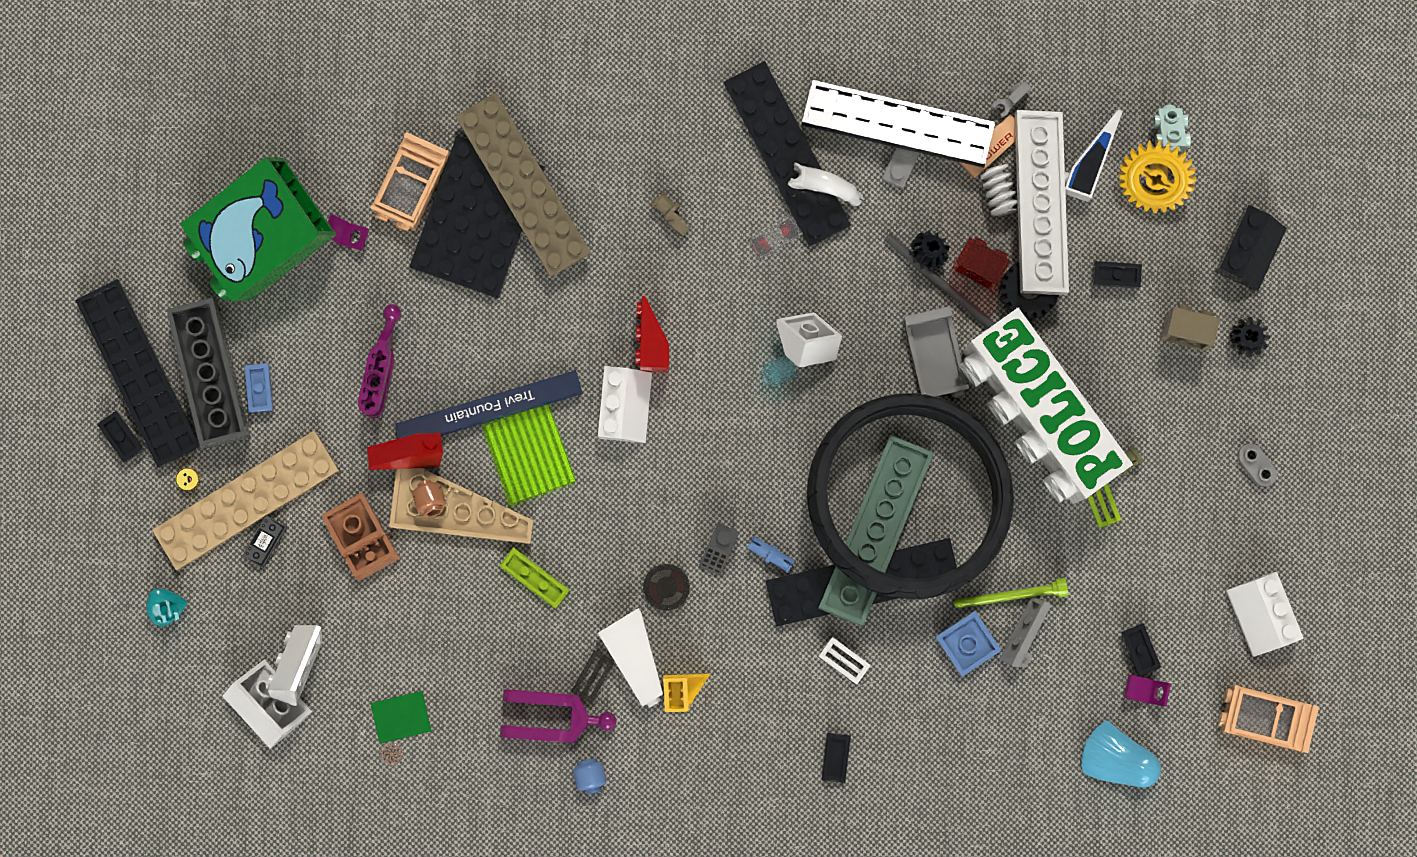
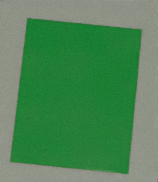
M423 691L370 703L379 744L431 732Z

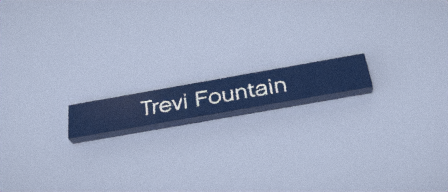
M575 370L396 423L395 426L399 438L417 433H441V436L582 395L583 392L577 371Z

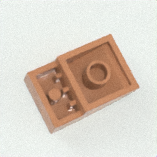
M363 492L321 515L341 555L345 558L352 574L358 581L400 559Z

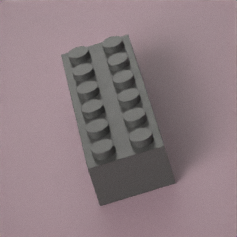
M209 298L166 309L200 447L207 449L251 437L218 302L214 298Z

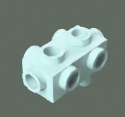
M1165 105L1163 108H1159L1158 114L1153 117V128L1158 131L1155 137V145L1158 140L1161 141L1162 148L1170 142V150L1179 145L1178 155L1186 151V148H1190L1191 144L1190 134H1185V129L1188 128V115H1183L1182 108H1176L1174 105Z

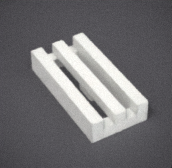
M833 637L818 656L855 684H858L871 666ZM834 644L863 665L862 670L831 648ZM829 652L858 674L855 678L825 656L826 653Z

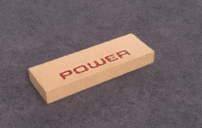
M1010 114L993 129L984 168L959 162L974 179L1016 142L1015 118Z

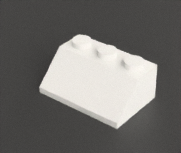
M604 366L598 428L599 439L646 443L652 380L651 372Z
M1277 572L1266 574L1226 590L1252 657L1304 639Z
M295 625L292 632L288 631L284 640V645H286L284 653H279L275 662L277 667L275 675L271 674L266 684L269 697L297 706L322 644L320 626Z
M264 659L236 680L224 693L223 697L271 749L309 716L312 711L300 698L297 706L269 697L266 684L271 674L275 675L276 671Z

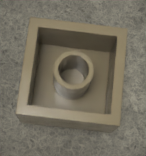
M1180 304L1166 312L1160 340L1206 351L1214 346L1220 318L1214 317L1215 313L1201 310L1200 313L1191 311V307Z

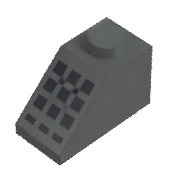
M718 522L699 567L720 576L740 532Z

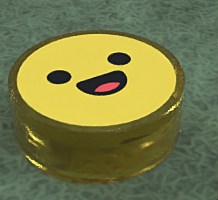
M183 468L177 473L175 481L181 490L190 492L198 488L201 479L196 470Z

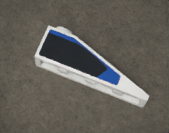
M1118 110L1073 165L1069 173L1065 172V194L1086 202L1090 201L1123 111Z

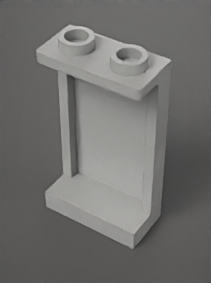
M951 306L903 318L920 394L941 399L943 396L951 395L952 399L965 396V391L970 389L966 376L959 366L962 363L952 322Z

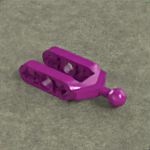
M395 304L387 305L383 310V317L386 320L384 330L379 336L377 344L368 354L358 398L359 409L370 418L380 417L384 412L395 365L392 348L393 328L395 322L401 317V310ZM383 356L386 357V359H385V360H381L380 363L377 362L378 358H379V359H382ZM381 378L380 385L372 387L373 380ZM374 402L375 407H370V409H368L367 405L372 404Z
M503 690V701L572 707L570 730L501 725L500 737L575 743L587 725H599L602 730L610 731L617 723L615 715L610 712H604L600 716L589 715L579 695Z

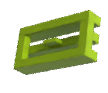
M1108 483L1103 488L1115 518L1111 519L1100 489L1095 493L1106 521L1102 522L1092 495L1087 498L1098 528L1121 521Z

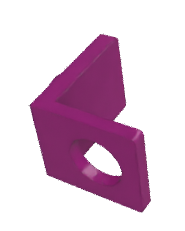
M330 214L328 223L336 233V236L330 240L339 245L362 251L370 229L351 224L336 215ZM355 231H360V240L357 243H352V234Z
M1128 675L1124 698L1166 707L1171 683ZM1160 687H1162L1163 696L1160 700H1158L1157 691Z

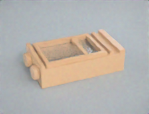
M406 132L374 203L370 207L375 213L374 217L384 222L390 219L396 222V227L408 232L409 228L416 231L445 169L450 155L449 151Z
M1231 685L1230 689H1226L1224 695L1225 711L1220 713L1218 720L1221 732L1308 753L1319 706L1237 685Z

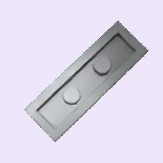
M1035 597L1030 598L999 660L1018 669L1020 666L1027 667L1032 657L1028 649L1051 607L1050 604Z

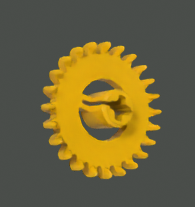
M1149 140L1147 149L1141 143L1138 145V152L1132 148L1130 150L1132 158L1125 155L1124 162L1126 164H1120V169L1123 172L1118 174V177L1122 179L1119 182V186L1125 188L1122 194L1130 195L1128 202L1136 201V208L1143 205L1145 212L1152 208L1153 213H1157L1158 209L1161 208L1162 212L1166 213L1167 207L1171 210H1176V204L1184 205L1182 198H1190L1189 192L1195 189L1192 183H1195L1197 179L1196 176H1191L1196 171L1195 167L1189 168L1192 164V159L1184 161L1187 152L1185 151L1178 155L1179 145L1170 150V142L1162 148L1160 140H1158L1156 147H1153ZM1168 168L1172 170L1174 182L1168 179ZM1140 174L1146 177V183L1151 189L1160 190L1164 188L1166 191L1152 192L1147 190L1140 181Z

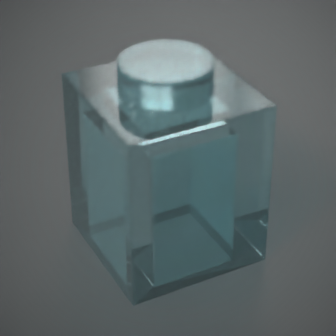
M786 355L763 365V372L760 373L765 386L770 385L771 389L798 377L792 361Z

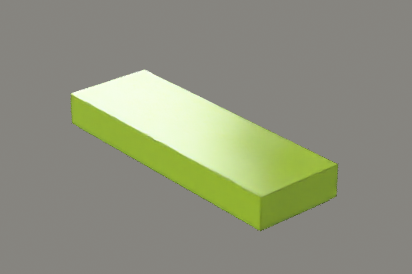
M514 547L499 565V567L555 609L570 591Z

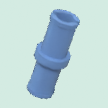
M755 535L747 547L748 550L750 549L765 558V562H771L787 573L795 559L778 551V547L775 545L770 546Z

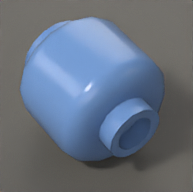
M595 758L577 762V766L573 769L576 788L580 791L586 790L587 795L600 792V786L606 784L603 764L596 761Z

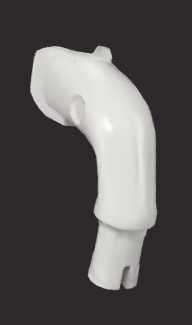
M794 163V170L799 173V177L796 179L791 178L788 182V185L792 188L808 189L835 195L844 201H848L852 206L861 204L862 201L860 199H863V195L857 191L853 184L830 172Z

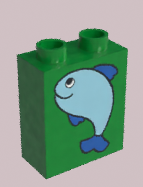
M265 157L180 223L188 236L183 240L187 252L196 261L202 262L204 260L214 274L209 279L211 287L220 298L225 301L231 299L232 302L252 300L336 236V233L286 160L279 157Z

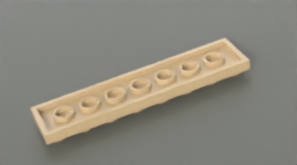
M312 431L152 531L174 568L178 571L260 521L266 515L268 516L338 473L339 469L316 431Z

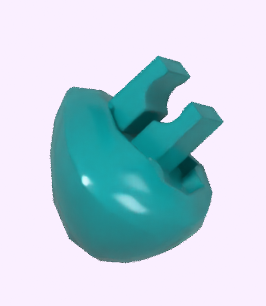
M155 588L148 595L146 611L150 620L156 626L165 627L174 620H179V615L185 609L187 601L172 591Z

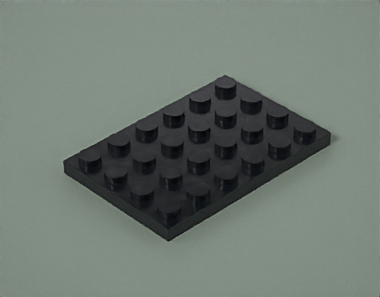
M458 136L455 138L409 268L499 299L523 230L471 142ZM539 164L540 168L544 172L545 166Z

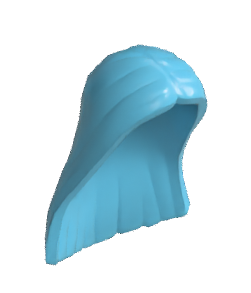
M1105 721L1097 726L1085 743L1081 767L1083 773L1102 781L1145 788L1155 784L1161 775V764L1158 758L1148 749L1122 733L1109 721Z

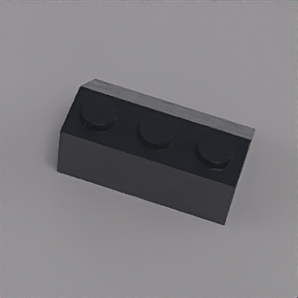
M1248 205L1242 211L1215 272L1258 292L1287 228L1272 215Z

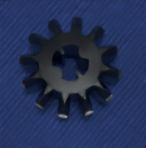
M928 230L924 234L922 232L917 234L915 239L912 240L910 243L912 249L909 251V255L915 257L913 263H920V270L926 266L930 272L934 268H941L944 262L947 261L949 258L947 252L950 246L944 244L946 238H939V232L932 235L930 230Z
M1248 317L1246 322L1243 319L1238 320L1239 326H1232L1231 329L1236 334L1229 335V339L1236 340L1231 347L1236 348L1239 346V355H1242L1246 350L1247 357H1252L1253 352L1258 356L1262 353L1261 348L1266 349L1268 347L1267 343L1263 341L1270 339V335L1263 333L1268 330V327L1260 328L1259 326L1262 322L1260 319L1253 324V318ZM1253 334L1254 338L1247 341L1245 336Z

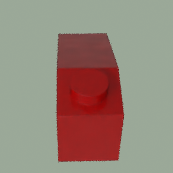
M417 433L369 446L366 449L369 470L439 468L443 456L441 433Z

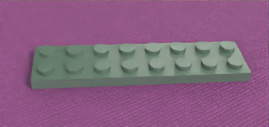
M893 435L889 436L845 543L858 558L884 573L934 454ZM835 567L818 609L863 627L876 592L855 583Z

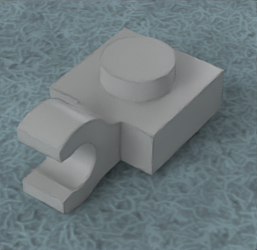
M1025 81L1020 86L1016 83L1007 92L1009 97L1006 100H996L991 108L995 109L999 105L1003 106L1004 112L999 117H1006L1009 110L1029 93L1031 87Z

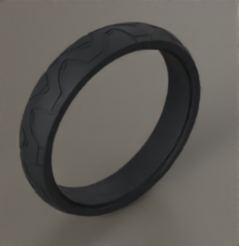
M902 393L883 396L859 405L838 420L831 430L827 432L810 466L807 482V505L810 521L820 546L833 564L848 578L870 591L885 596L901 599H926L941 596L963 587L980 575L994 560L1006 539L1013 513V482L1006 457L1000 445L996 442L990 431L975 416L960 406L939 397L926 394ZM895 415H915L930 418L945 424L959 433L970 443L981 458L992 490L990 523L978 549L965 563L956 569L928 578L912 579L892 576L869 566L858 558L838 534L830 514L827 497L830 467L843 442L856 430L868 423Z

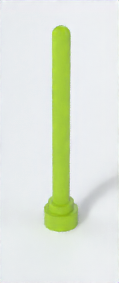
M1065 578L1055 579V582H1051V585L956 599L954 606L956 608H965L1049 594L1058 596V598L1067 597V582Z

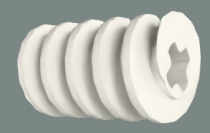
M1008 164L989 168L980 177L981 180L987 181L983 184V188L990 189L986 193V197L993 198L988 202V206L996 207L991 211L992 216H1004L1018 211V209H1013V206L1017 204V200H1011L1010 198L1016 194V191H1008L1013 182L1005 181L1011 174L1003 173Z

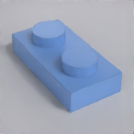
M269 363L244 365L249 413L274 411Z

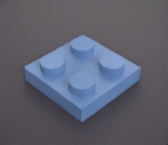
M973 611L935 637L961 677L1002 651L976 611Z

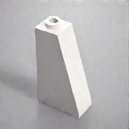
M638 608L598 634L642 707L647 704L650 708L661 701L659 696L663 694L642 613Z

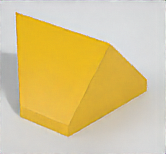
M710 674L663 675L665 712H689L690 705Z

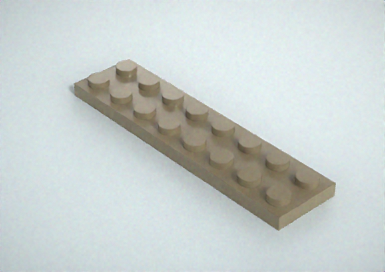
M494 93L456 115V119L549 276L553 277L591 254L589 248L498 95Z

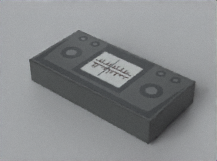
M266 515L242 557L264 568L287 527Z

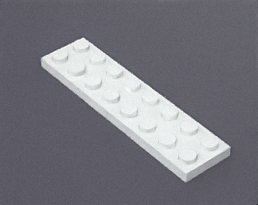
M1017 110L1015 112L1020 293L1067 295L1069 293L1063 112Z

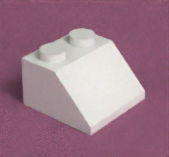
M816 313L777 319V327L784 353L796 366L806 367L836 360L842 335Z

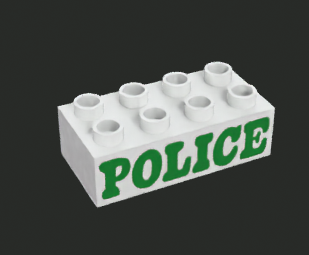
M1019 308L973 339L962 351L966 357L959 364L962 372L974 387L984 382L992 392L994 397L987 403L989 409L1003 426L1011 420L1023 435L1015 441L1018 449L1030 464L1039 459L1050 472V475L1043 479V482L1059 503L1069 498L1072 504L1088 498L1133 465Z

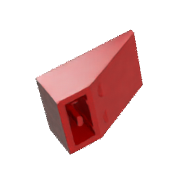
M642 296V302H637V319H641V326H636L637 343H640V349H636V366H640L641 371L669 373V343L646 296Z

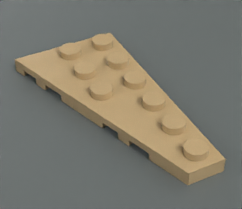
M423 468L396 469L389 528L531 544L534 520ZM425 480L439 483L446 498V506L443 508V512L433 517H426L420 514L416 509L412 496L413 491L418 487V483Z

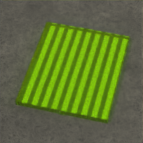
M549 404L482 425L509 505L538 495H545L549 491L576 482Z

